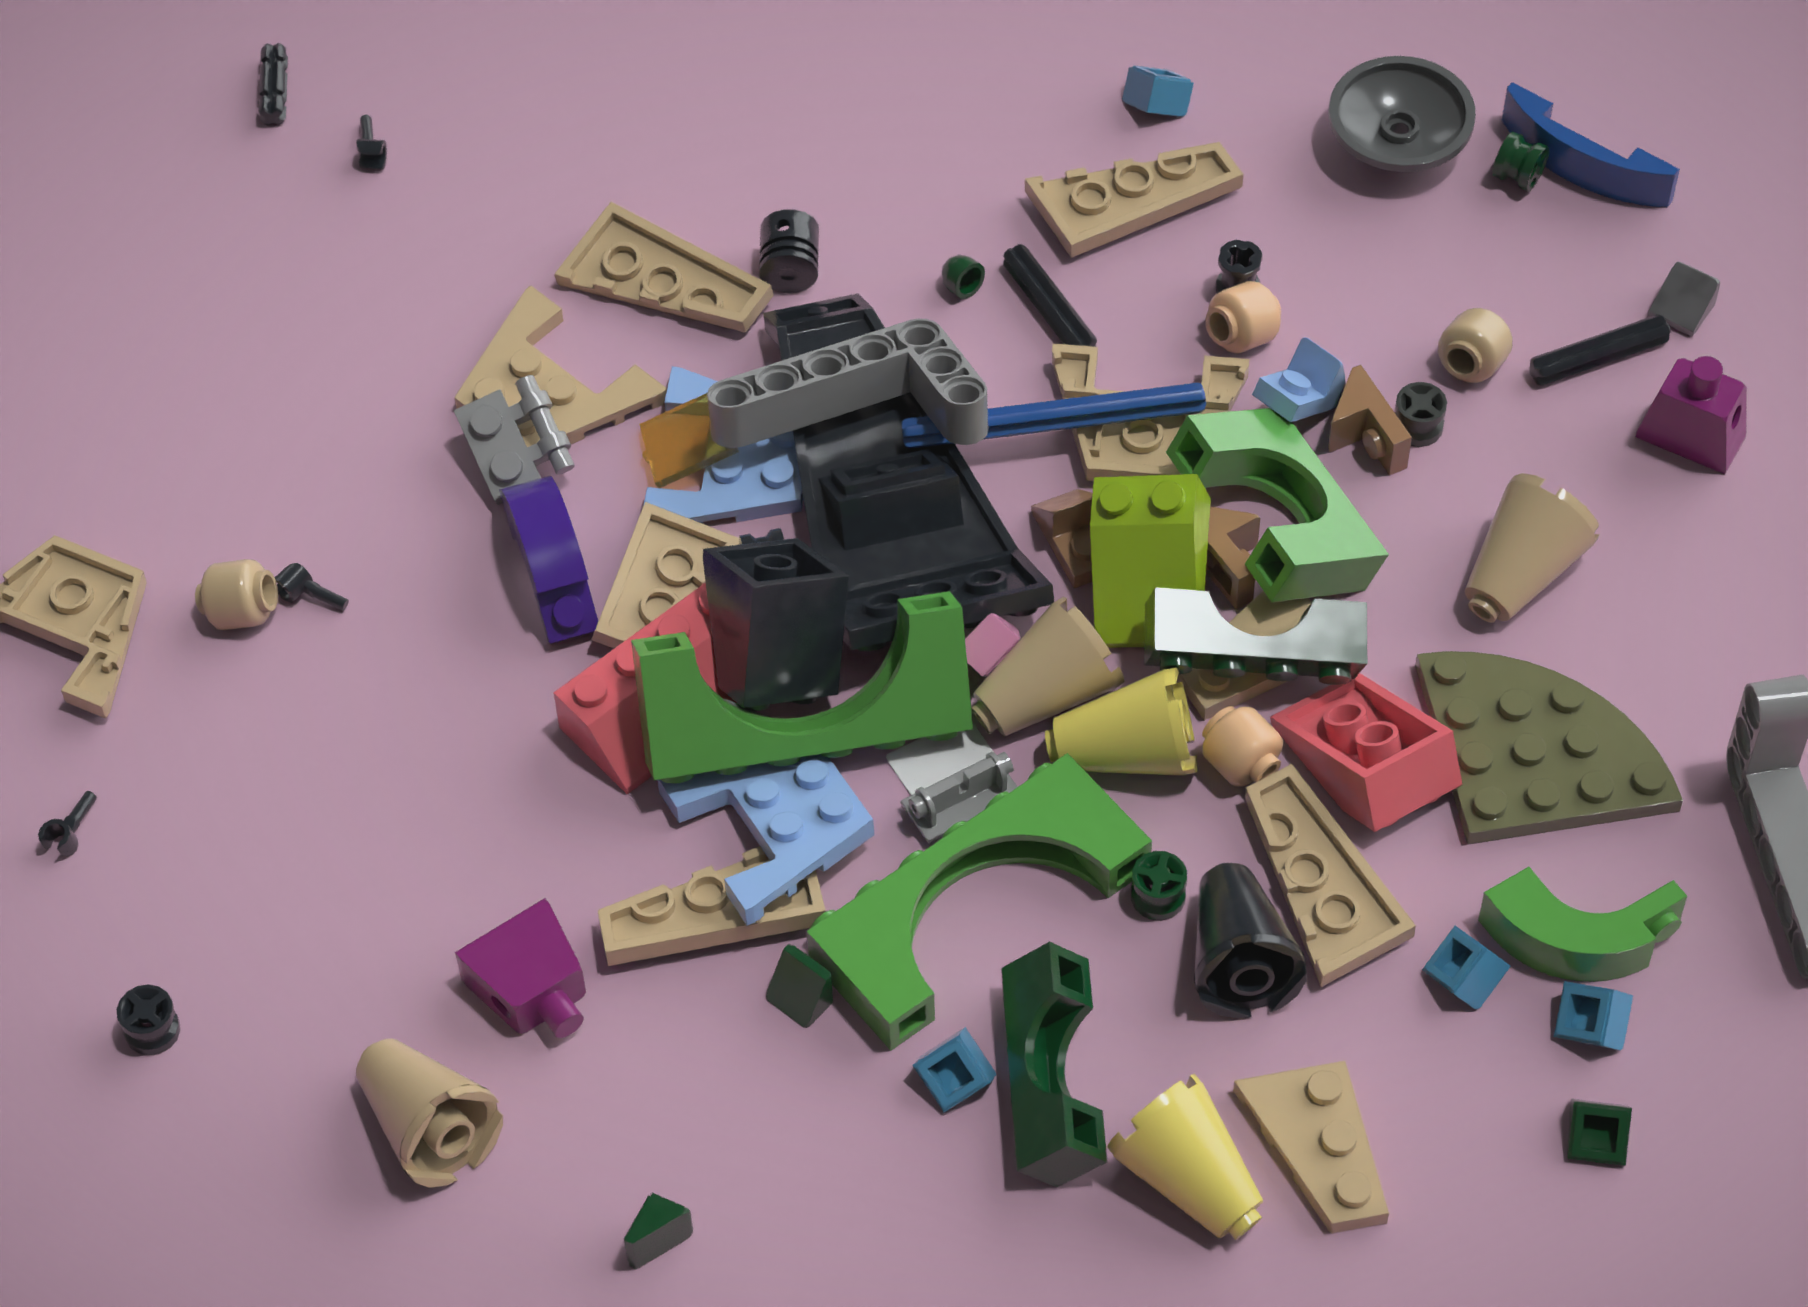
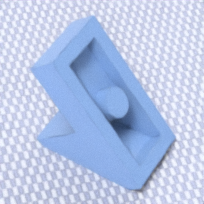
M1304 337L1301 339L1288 368L1260 377L1252 395L1289 422H1294L1337 408L1346 385L1344 366L1339 359L1309 338Z

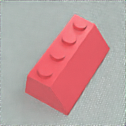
M706 582L553 692L559 728L626 794H629L652 777L645 763L631 640L685 632L694 647L696 662L705 682L723 699L737 703L718 687Z

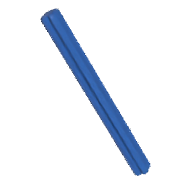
M1189 383L988 408L989 429L987 436L983 440L1202 413L1206 406L1205 391L1202 384ZM929 416L908 418L902 421L901 430L905 448L914 449L954 444L944 438Z

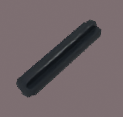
M1017 244L1013 248H1008L1003 254L1005 258L1003 261L1004 267L1062 343L1065 345L1097 347L1095 335L1029 249L1023 244Z
M1657 314L1532 357L1529 371L1535 383L1542 386L1664 344L1669 341L1671 328L1664 316Z

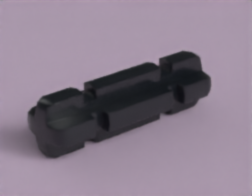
M267 43L262 47L260 55L262 64L260 66L259 95H261V98L259 99L258 112L260 113V120L264 124L270 125L275 123L280 125L286 119V106L284 104L287 101V73L285 71L288 68V56L286 54V47L283 44L271 45Z

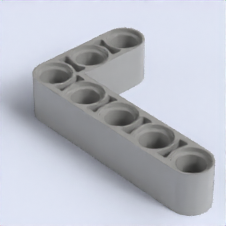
M918 318L714 383L707 393L712 439L716 444L725 448H738L911 393L944 438L957 445H970L983 440L988 434L987 387L942 327L935 321Z
M1796 675L1746 684L1728 742L1726 763L1732 787L1795 964L1803 979H1808V790L1799 769V763L1808 739V679L1804 675Z

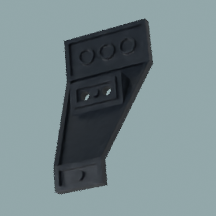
M859 293L763 313L765 332L779 346L781 361L885 328L873 307ZM911 393L793 430L811 548L849 575L843 640L851 650L874 651L883 648L887 642L893 641L898 615L897 599L950 591L962 606L964 628L977 627L991 613L998 616H1028L1035 613L1039 607L1048 606L1054 602L1053 584L1018 549L956 444L914 449L905 448L902 439V421L908 418L928 416Z

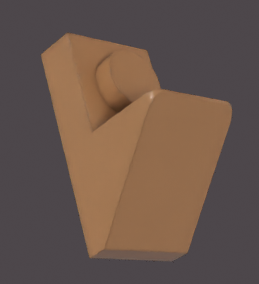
M1360 364L1353 367L1332 419L1328 446L1329 452L1363 440L1368 455L1373 460L1378 459L1389 476L1407 469L1411 435L1363 366Z
M1076 489L1031 505L1032 515L1074 589L1092 582L1090 520L1093 493L1081 489Z
M1210 506L1206 574L1234 608L1238 609L1254 599L1255 578L1246 567L1245 562L1250 556L1248 551L1255 548L1258 543L1260 517L1253 513Z

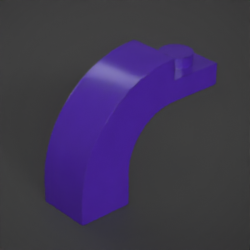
M546 476L499 489L512 539L517 541L528 570L548 643L551 644L595 631L598 618L587 581L589 579L572 522L555 480L551 476Z

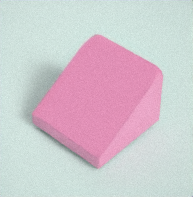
M989 614L965 638L967 663L982 677L984 675L987 676L1019 642V630L997 614Z

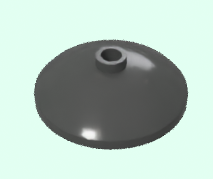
M1409 56L1376 58L1352 68L1335 85L1330 97L1328 119L1332 133L1348 153L1371 166L1397 172L1427 170L1454 158L1469 142L1474 130L1476 117L1472 95L1466 85L1455 74L1434 62Z

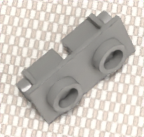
M990 752L986 754L985 759L925 789L923 787L916 789L915 794L901 800V804L927 843H930L942 837L955 823L959 821L967 822L985 810L990 800L999 793L1005 791L1010 793L1017 788V785L1009 775V773L1014 771L1013 764L1005 752L998 755Z

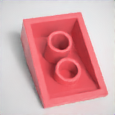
M1360 673L1355 679H1351L1349 683L1329 685L1270 716L1274 729L1342 811L1374 832L1393 825L1398 819L1426 804L1437 801L1442 795L1462 785L1453 730Z

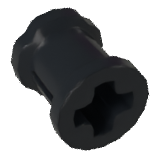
M1232 240L1220 248L1218 266L1222 272L1216 280V293L1247 281L1260 283L1256 273L1261 268L1262 252L1257 245L1250 241Z

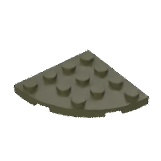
M1459 651L1417 654L1415 667L1429 715L1453 730L1462 785L1453 789L1452 794L1467 845L1680 812L1683 802L1682 796L1672 773L1654 745L1622 711L1580 682L1543 666L1502 655Z

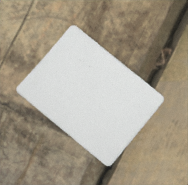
M973 721V730L960 731L952 739L932 741L923 737L887 754L886 759L911 795L915 794L916 789L920 787L925 789L985 759L986 754L994 752Z

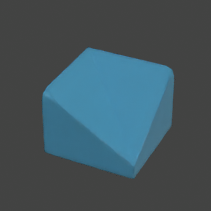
M1133 65L1128 69L1122 100L1147 113L1185 116L1188 111L1194 82L1168 69Z
M1454 925L1422 971L1472 1008L1479 1009L1511 966Z
M1564 981L1554 1037L1622 1050L1625 1043L1633 995L1614 989Z
M966 1027L920 1056L913 1064V1067L943 1112H946L991 1083L996 1076L995 1070Z

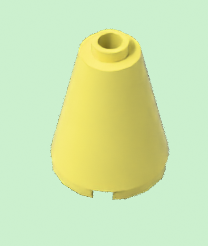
M1178 668L1163 669L1054 717L1053 729L1045 730V742L1050 761L1055 762L1068 753L1085 772L1184 776L1196 773L1198 765L1197 755L1190 756L1187 742L1195 740L1183 682L1176 683L1179 674Z
M1195 1074L1189 1076L1186 1085L1180 1080L1137 1113L1130 1120L1136 1129L1134 1133L1124 1139L1118 1132L1107 1145L1108 1150L1116 1160L1218 1238L1230 1233L1237 1240L1262 1219V1216L1256 1209L1263 1203V1199L1204 1084Z

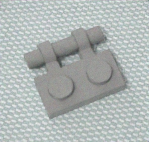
M527 375L515 382L522 399L510 407L502 391L499 389L454 410L497 505L502 504L499 489L541 478L536 468L539 464L550 460L557 475L564 474L575 467L568 451L571 448V443L565 431L558 430L550 412L553 404L547 391L540 390L534 375ZM532 420L540 440L536 444L527 447L518 425Z

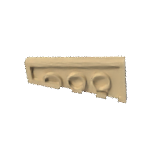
M1215 142L1162 152L1158 154V160L1149 162H1134L1133 158L1113 162L1112 169L1087 173L1085 167L1065 171L1064 178L1043 181L1042 175L1025 178V193L1072 258L1242 188L1244 174L1221 143Z
M1293 764L1246 787V803L1321 987L1414 937L1416 929L1414 922Z

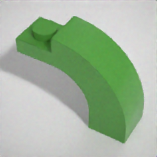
M1527 867L1484 892L1478 921L1506 952L1539 972L1573 981H1608L1632 975L1649 967L1655 943L1668 939L1681 926V916L1687 895L1672 880L1623 909L1609 913H1590L1572 908L1560 901L1548 890L1533 870Z

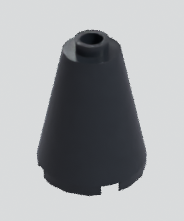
M1238 863L1216 865L1202 876L1199 884L1194 984L1200 1000L1207 1009L1216 1014L1238 1019L1252 1017L1250 1009L1268 1005L1271 1013L1283 1008L1298 996L1307 982L1304 953L1252 871Z

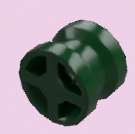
M1512 131L1508 134L1498 151L1492 175L1501 180L1507 178L1516 180L1519 188L1531 191L1544 171L1550 148L1542 143L1529 144L1525 142L1523 135Z
M1167 851L1149 852L1136 861L1132 872L1131 901L1138 913L1151 920L1163 921L1173 918L1182 910L1186 900L1187 869L1184 862L1176 855ZM1165 887L1166 891L1161 892V889Z

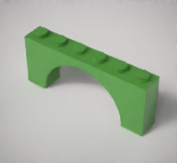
M950 591L897 599L898 615L894 638L888 654L875 675L862 689L843 703L824 712L801 718L784 719L759 716L744 711L724 700L701 676L696 662L694 647L685 632L631 640L645 763L653 780L661 779L666 783H682L691 780L694 774L715 771L722 775H732L745 771L748 765L768 762L773 766H788L799 762L800 757L821 754L828 758H838L851 754L854 748L874 746L878 749H894L903 746L905 740L926 737L932 741H944L956 737L960 731L973 730L962 606Z
M1067 753L1052 764L1044 763L1037 767L1030 774L1026 782L1010 793L1005 791L996 795L987 804L985 810L969 821H959L952 825L944 833L941 840L925 851L917 850L908 855L901 862L897 870L881 881L873 880L864 885L853 900L837 911L829 910L820 915L813 922L811 928L807 930L808 955L831 972L833 987L888 1049L892 1051L935 1020L934 992L918 969L912 945L922 917L942 892L952 884L977 871L1004 864L1027 863L1050 866L1074 874L1093 885L1107 898H1110L1132 882L1133 867L1140 857L1152 851V840Z

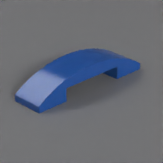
M1511 82L1507 87L1502 122L1509 133L1514 131L1523 135L1525 142L1532 145L1542 143L1549 146L1550 152L1545 166L1547 169L1583 189L1614 200L1651 207H1668L1673 202L1680 171L1679 168L1639 147L1626 159L1552 120V102L1514 82Z

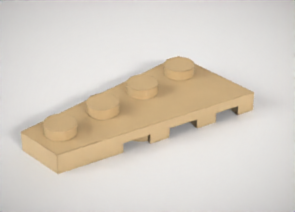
M613 202L607 205L554 273L557 284L745 333L774 296L770 284Z
M760 846L742 853V861L715 871L711 865L691 873L692 878L688 882L670 889L662 884L598 910L607 964L608 966L811 928L813 922L826 912L816 870L797 883L796 893L790 897L785 894L773 900L763 908L764 916L748 926L726 895L724 879L769 862L770 860Z

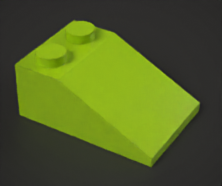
M1197 474L1094 477L1090 520L1094 627L1108 648L1144 647L1145 603L1155 588L1205 591L1211 498Z

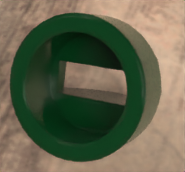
M964 255L950 257L942 266L943 284L959 298H969L980 289L985 278V269L982 264L971 257Z

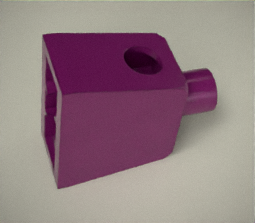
M1701 356L1694 361L1685 358L1677 359L1639 426L1635 437L1717 472L1726 474L1746 438L1747 387L1742 381L1722 374L1723 366L1714 357Z
M546 898L455 952L460 977L465 986L517 1033H527L545 1022L557 1038H564L574 1033L582 1025L584 1017L574 1003L582 999L586 994L583 971Z

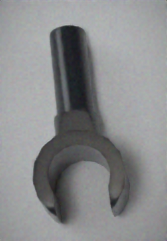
M362 115L360 117L361 138L356 141L357 150L360 152L359 167L384 169L387 161L386 141L374 139L372 118L369 115Z
M292 563L274 577L278 583V595L289 603L294 602L304 592L310 597L323 601L341 611H344L349 603V599L314 582L310 573L301 564Z
M86 791L64 820L51 819L41 826L38 838L46 850L52 846L53 841L57 837L64 835L57 846L62 856H71L77 851L78 839L74 833L80 826L84 816L97 800V796L93 792Z

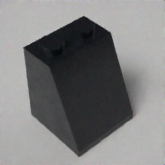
M798 538L703 549V566L718 687L736 701L740 707L753 711L765 710L770 707V704L782 702L811 704L816 702L819 697L838 695L849 575Z

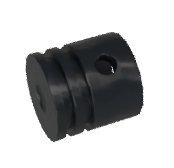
M783 209L772 212L764 218L760 226V279L770 284L772 290L783 293H797L807 290L818 279L819 224L814 217L803 211ZM784 226H789L786 230L778 231Z

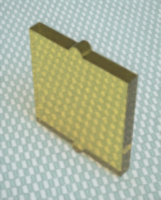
M707 393L639 424L646 449L642 456L650 464L653 480L658 488L667 486L739 452L738 448H725L713 441L710 430Z

